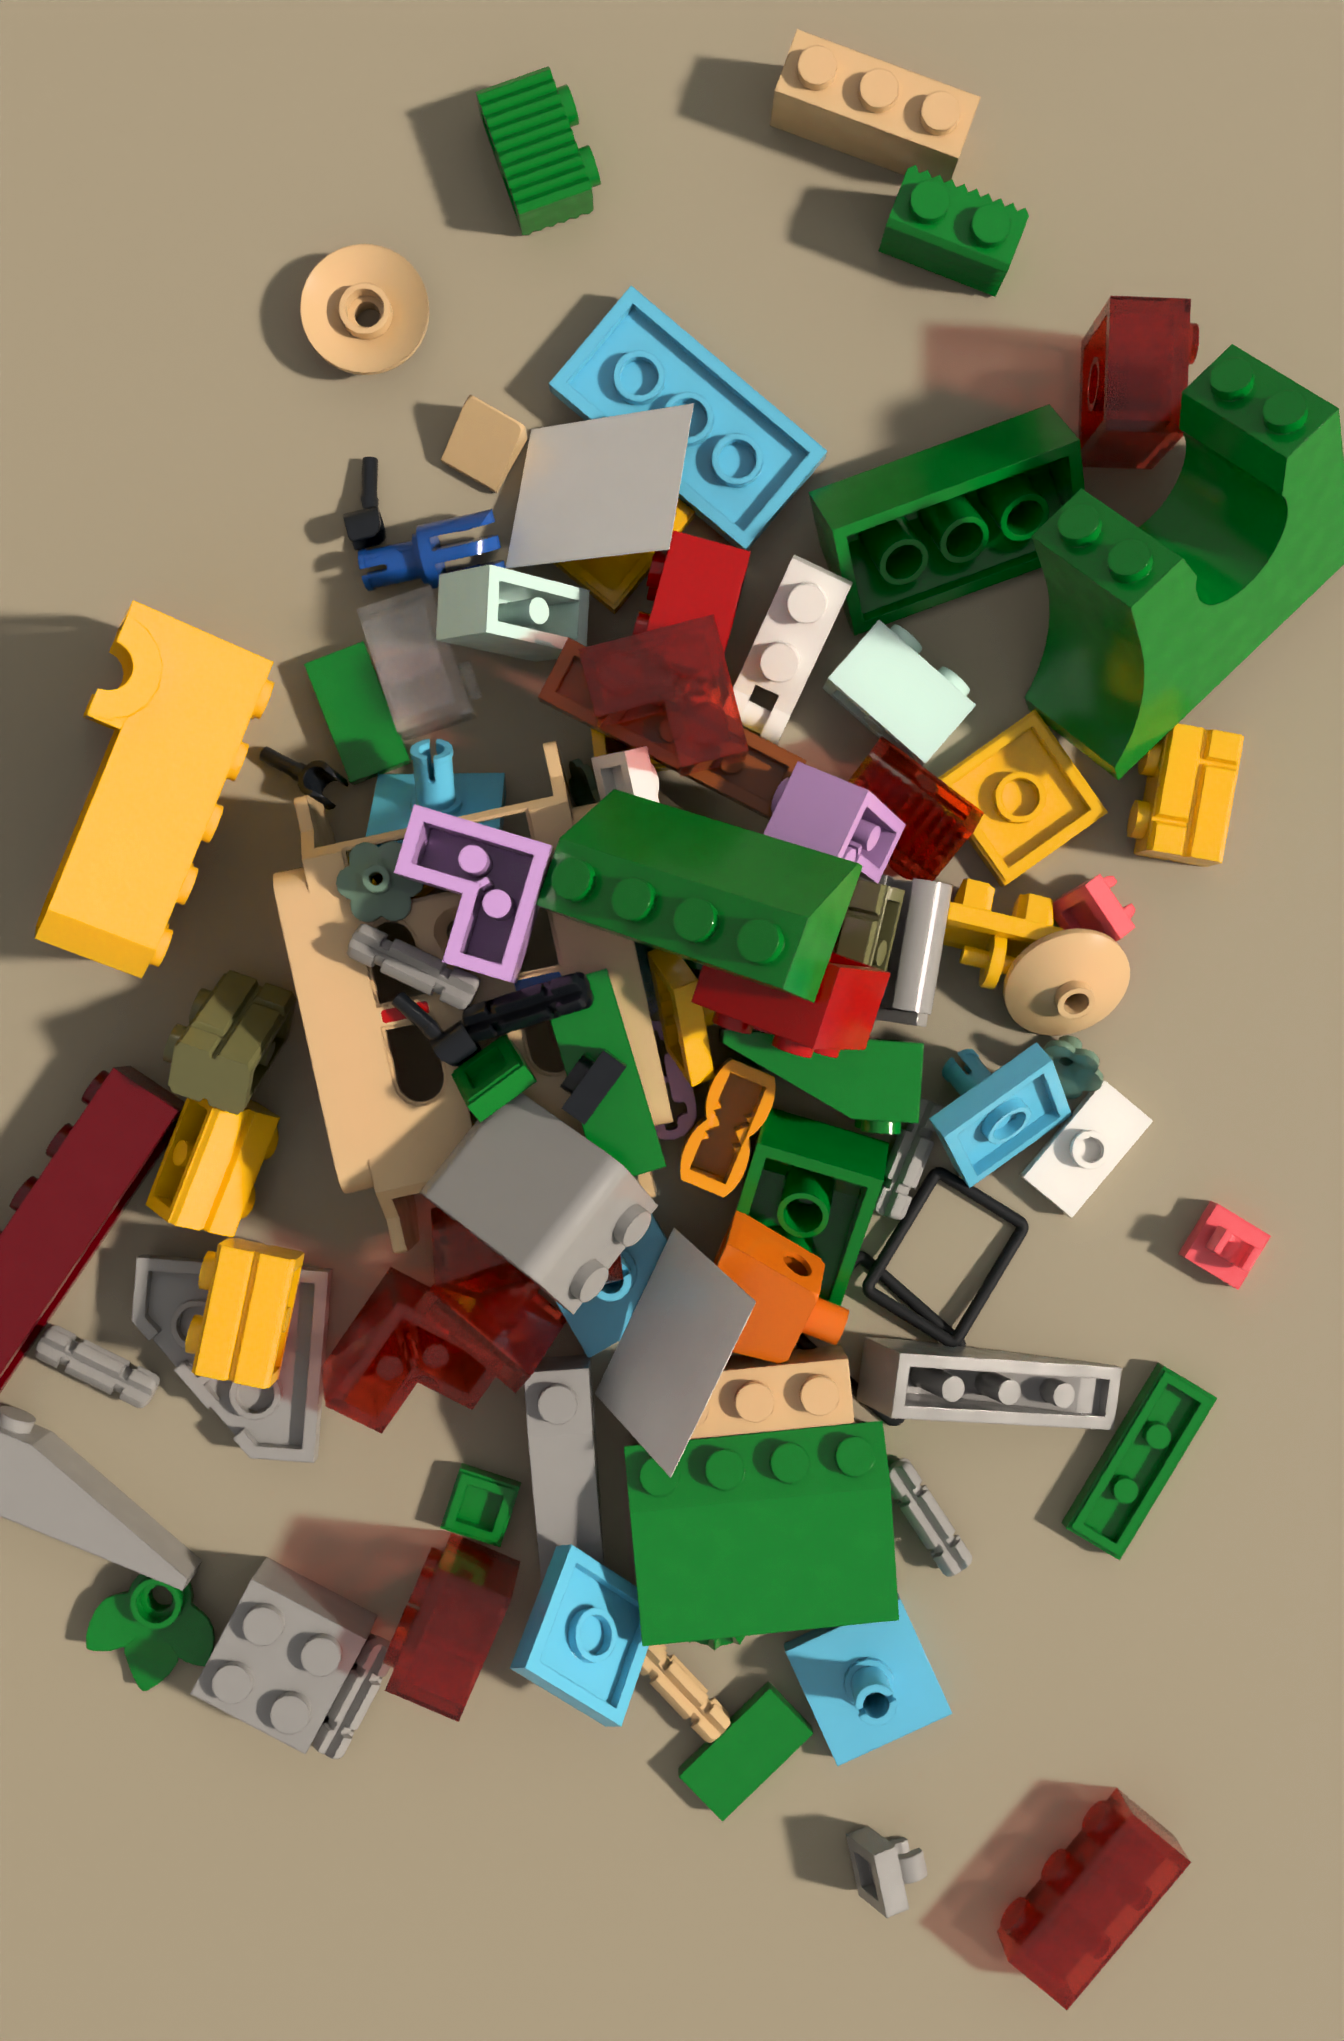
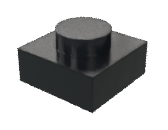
M606 1049L602 1051L596 1061L584 1053L560 1086L571 1095L562 1109L585 1125L625 1070L627 1064Z

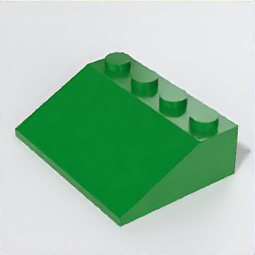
M883 1421L689 1440L671 1478L641 1445L624 1446L642 1646L899 1620L891 1485Z

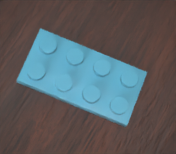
M633 286L628 288L549 383L550 392L584 421L694 403L678 498L695 511L699 518L730 544L744 550L750 549L826 458L827 450Z

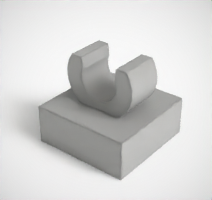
M869 1826L846 1834L858 1895L886 1918L909 1910L904 1884L920 1881L928 1875L923 1850L917 1848L910 1851L908 1839L905 1837L888 1841Z

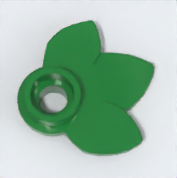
M139 1574L132 1582L129 1591L106 1597L96 1608L89 1622L86 1634V1648L92 1651H112L124 1647V1654L138 1687L142 1691H148L171 1673L177 1665L179 1658L187 1663L205 1667L214 1649L215 1634L209 1617L193 1604L194 1594L190 1582L182 1591ZM158 1586L167 1588L172 1595V1603L167 1605L158 1603L153 1597V1588Z

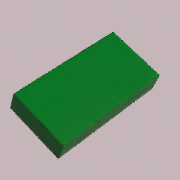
M364 641L304 664L349 782L352 785L412 763L368 647Z
M769 1681L730 1717L731 1723L719 1738L712 1743L705 1742L678 1768L679 1778L722 1822L814 1734L812 1725Z

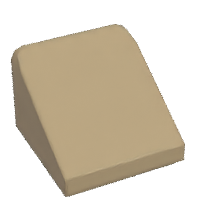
M469 395L462 407L441 461L497 493L528 439L526 428L517 420L475 396Z

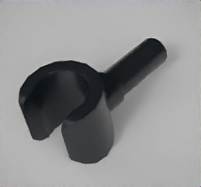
M368 456L362 459V492L360 498L363 509L343 514L347 535L350 541H352L354 550L380 545L386 539V530L378 507V459Z
M268 746L264 747L260 753L259 759L291 776L293 780L298 782L302 793L322 803L325 809L330 810L336 807L334 803L322 795L326 785L333 781H338L346 787L349 785L347 779L324 761L316 760L307 765L302 762L298 763Z
M404 992L399 993L392 1001V1005L423 1032V1035L429 1040L433 1051L441 1061L451 1066L459 1067L482 1050L479 1043L473 1041L462 1020L443 1031L437 1021Z

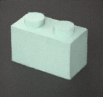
M490 564L439 574L436 640L534 662L558 659L568 637L587 647L590 590Z
M878 620L828 677L822 689L917 771L931 758L973 710L976 704L967 697L970 693V688L956 673L944 666L937 671L919 655L922 651V646L907 630L897 624H893L889 629L882 621Z

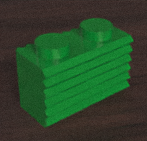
M547 66L476 91L479 114L522 235H530L533 231H541L545 227H553L558 222L565 223L570 218L576 219L581 214L592 212L594 210L592 188L601 185V181L590 146L586 145L578 148L571 127L579 125V118L568 85L556 87L551 69Z
M914 165L907 168L886 223L878 251L996 297L1011 265L1029 214L1026 208L1017 211L1014 203L1004 206L1001 198L992 201L989 193L980 197L977 189L968 192L965 184L956 187L953 179L944 183L941 175L932 178L928 170L919 173L917 166Z

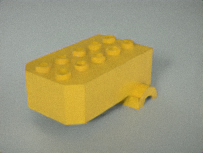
M133 600L125 612L109 653L117 657L122 665V683L118 689L114 690L97 689L96 694L91 695L83 715L84 718L113 729L114 732L47 894L36 924L35 939L142 979L149 964L159 967L166 954L173 935V930L169 929V918L175 903L184 905L193 888L199 869L194 867L193 859L200 842L210 843L217 829L224 806L217 804V800L226 779L235 781L243 765L249 744L242 742L250 719H260L267 706L274 687V682L268 680L267 677L274 662Z

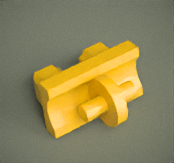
M967 878L963 879L953 901L950 902L943 945L962 949L959 963L980 968L979 986L993 990L999 981L1001 973H1007L1012 962L1026 947L1048 934L1063 930V928L1053 926V900L1051 898L1031 893L1020 894L1014 902L1012 916L992 912L995 888L989 883Z

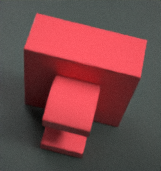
M1099 874L1053 901V918L1063 930L1074 928L1092 929L1118 941L1135 928L1130 918H1132L1136 909L1132 903L1125 907L1121 906L1110 889L1117 883L1114 876L1103 878Z
M1210 1201L1178 1255L1229 1286L1239 1290L1271 1236L1218 1203Z

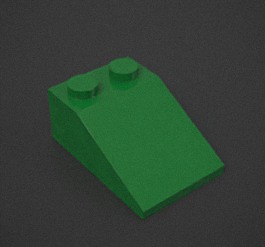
M719 1028V1042L849 1118L855 1119L854 1127L861 1128L862 1132L901 1134V1122L919 1123L924 1043L869 1038L865 1050H840L838 1058L813 1052L812 1058H805L772 1046L773 1034L761 1031L743 1034Z
M771 1108L767 1119L760 1127L736 1210L747 1214L820 1257L825 1264L819 1298L841 1306L884 1182L889 1142Z

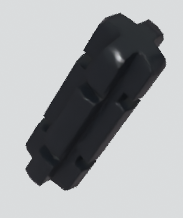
M576 972L468 1006L463 1011L462 1019L473 1041L480 1042L561 1017V1015L564 1016L590 1008L594 1001V995L590 989L587 976L582 972Z

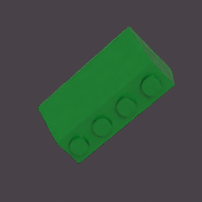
M1048 404L808 492L820 547L830 572L853 582L842 607L854 636L869 631L878 620L886 625L1041 568L1031 536L1081 488L1085 490L1080 439L1051 405Z
M613 789L559 838L536 905L576 922L814 1003L863 866L853 861Z

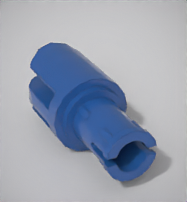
M492 509L418 525L416 533L412 534L411 541L370 550H359V569L383 564L387 566L386 569L371 571L366 575H362L367 591H374L376 588L421 579L424 584H429L430 588L437 589L439 587V574L489 564L505 568L504 560L471 565L451 571H446L444 562L501 548L498 535L484 536L442 546L438 538L439 535L466 531L494 523L495 519Z

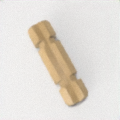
M664 1644L649 1646L640 1674L642 1676L650 1675L652 1687L684 1720L689 1717L691 1718L690 1721L693 1723L691 1728L705 1742L712 1743L726 1731L731 1723L729 1712L716 1698L708 1699L709 1696L706 1694L708 1690L674 1654L669 1657L666 1655L667 1652L665 1650L667 1647Z

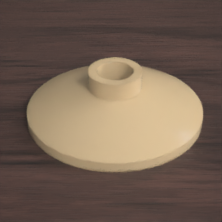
M373 244L350 245L327 255L314 267L308 276L300 302L302 325L315 351L332 366L358 375L380 374L403 364L420 346L429 323L428 295L416 269L400 254L391 249ZM367 309H373L380 313L377 323L370 327H364L357 323L360 313Z
M1074 928L1048 934L1026 947L1009 967L1003 984V998L1006 1008L1017 1024L1033 1033L1058 1036L1079 1032L1104 1019L1119 1004L1129 984V962L1121 946L1113 938L1102 932L1092 929Z

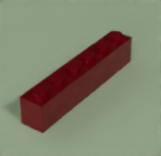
M132 1066L113 1067L110 1073L103 1070L92 1080L81 1099L88 1106L74 1126L67 1123L58 1131L45 1153L52 1159L39 1178L31 1176L24 1182L10 1203L9 1207L16 1212L4 1230H0V1393L170 1142L185 1102Z

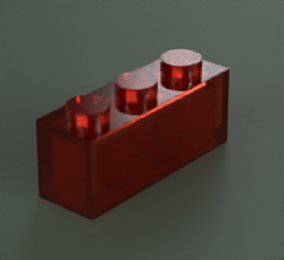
M1118 1788L1114 1790L1106 1801L1100 1800L1095 1803L1083 1819L1082 1830L1066 1849H1058L1048 1858L1042 1869L1041 1879L1026 1897L1016 1898L1005 1910L997 1933L1008 1962L1063 2008L1068 2010L1191 1863L1175 1836Z

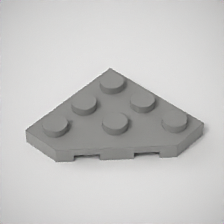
M142 1254L136 1257L132 1322L148 1341L153 1339L177 1367L174 1371L207 1409L211 1407L235 1434L233 1439L249 1458L314 1463L318 1458L333 1269L302 1266L280 1376L269 1389H261L233 1383L230 1380L222 1381L191 1373L195 1354L185 1352V1343L193 1316L195 1314L203 1315L208 1291L198 1287L203 1259Z

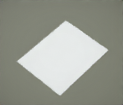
M694 403L531 429L505 568L670 550Z
M675 1227L595 1392V1395L670 1478L756 1304V1301Z

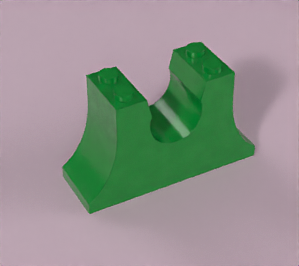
M1233 344L1182 391L1179 429L1183 432L1186 441L1183 467L1166 500L1145 523L1137 527L1081 488L1031 536L1048 589L1049 626L1039 668L1024 697L1029 711L1032 712L1036 709L1048 726L1117 780L1123 777L1344 565V456L1339 408Z

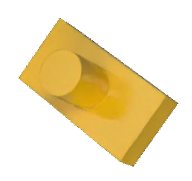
M658 949L647 952L667 1052L691 1087L713 1079L715 1073L707 1027L714 1024L712 1018L715 1011L691 1002L698 979L682 957Z

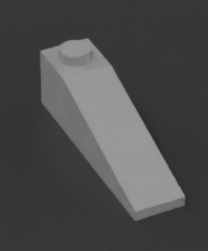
M865 1337L856 1400L895 1419L1114 1430L1122 1368L1110 1364L966 1346L950 1347L941 1343Z
M587 1355L528 1358L524 1370L527 1433L541 1585L556 1546L572 1544L605 1566L591 1357L588 1358Z
M0 1406V1516L183 1591L198 1572L202 1560L55 1433L36 1425V1418L32 1414L16 1407Z

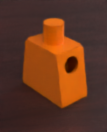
M736 1210L713 1263L756 1301V1304L732 1352L781 1364L789 1360L801 1333L836 1346L846 1326L849 1309L819 1298L825 1268L824 1262L810 1251L747 1214Z

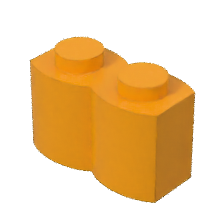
M731 1057L715 1071V1077L710 1080L707 1087L704 1103L705 1116L692 1127L682 1147L680 1156L681 1180L723 1198L737 1186L744 1175L749 1161V1137L763 1125L773 1106L776 1090L774 1076Z

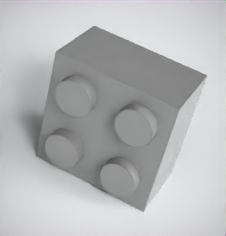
M266 1557L250 1580L190 1694L306 1754L363 1648L378 1615Z

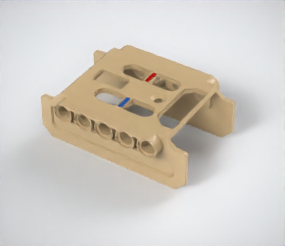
M556 741L543 743L553 796L459 816V818L481 823L526 813L531 839L552 845L555 850L559 838L599 802L572 807L561 754ZM309 795L295 797L294 805L301 832L303 867L274 873L273 888L333 1162L340 1187L345 1194L371 1188L375 1189L376 1196L387 1221L394 1254L408 1252L419 1241L418 1217L414 1194L420 1193L472 1128V1116L451 1075L458 1067L451 1066L446 1062L441 1061L444 1073L443 1086L433 1099L415 1101L408 1098L402 1092L396 1075L387 1030L413 1025V1023L392 1005V1001L380 1002L373 967L350 958L347 950L349 942L360 924H367L377 929L385 923H399L411 932L416 948L443 960L449 940L447 928L455 920L462 895L447 891L411 899L412 907L410 914L398 922L389 921L384 917L369 923L360 921L351 911V900L341 895L336 885L339 872L349 866L347 852L362 842L380 845L390 841L403 840L407 828L336 843L324 805ZM547 910L559 965L522 972L519 974L517 983L507 982L461 968L477 976L480 980L479 989L471 1005L536 984L545 983L568 974L582 972L586 975L607 968L654 1125L674 1122L634 941L576 922ZM447 964L446 967L453 970L457 966ZM434 992L433 995L422 994L410 997L437 1021L443 1031L460 1020L463 1021L462 1014L464 1010H459L440 1001L441 995ZM525 1028L506 1033L520 1050L537 1080L536 1083L522 1093L585 1137L581 1122L562 1109L565 1102L571 1096L560 1087L567 1077L566 1071L547 1072L534 1063L530 1054ZM650 1171L637 1175L639 1184L651 1198L656 1197L653 1172Z

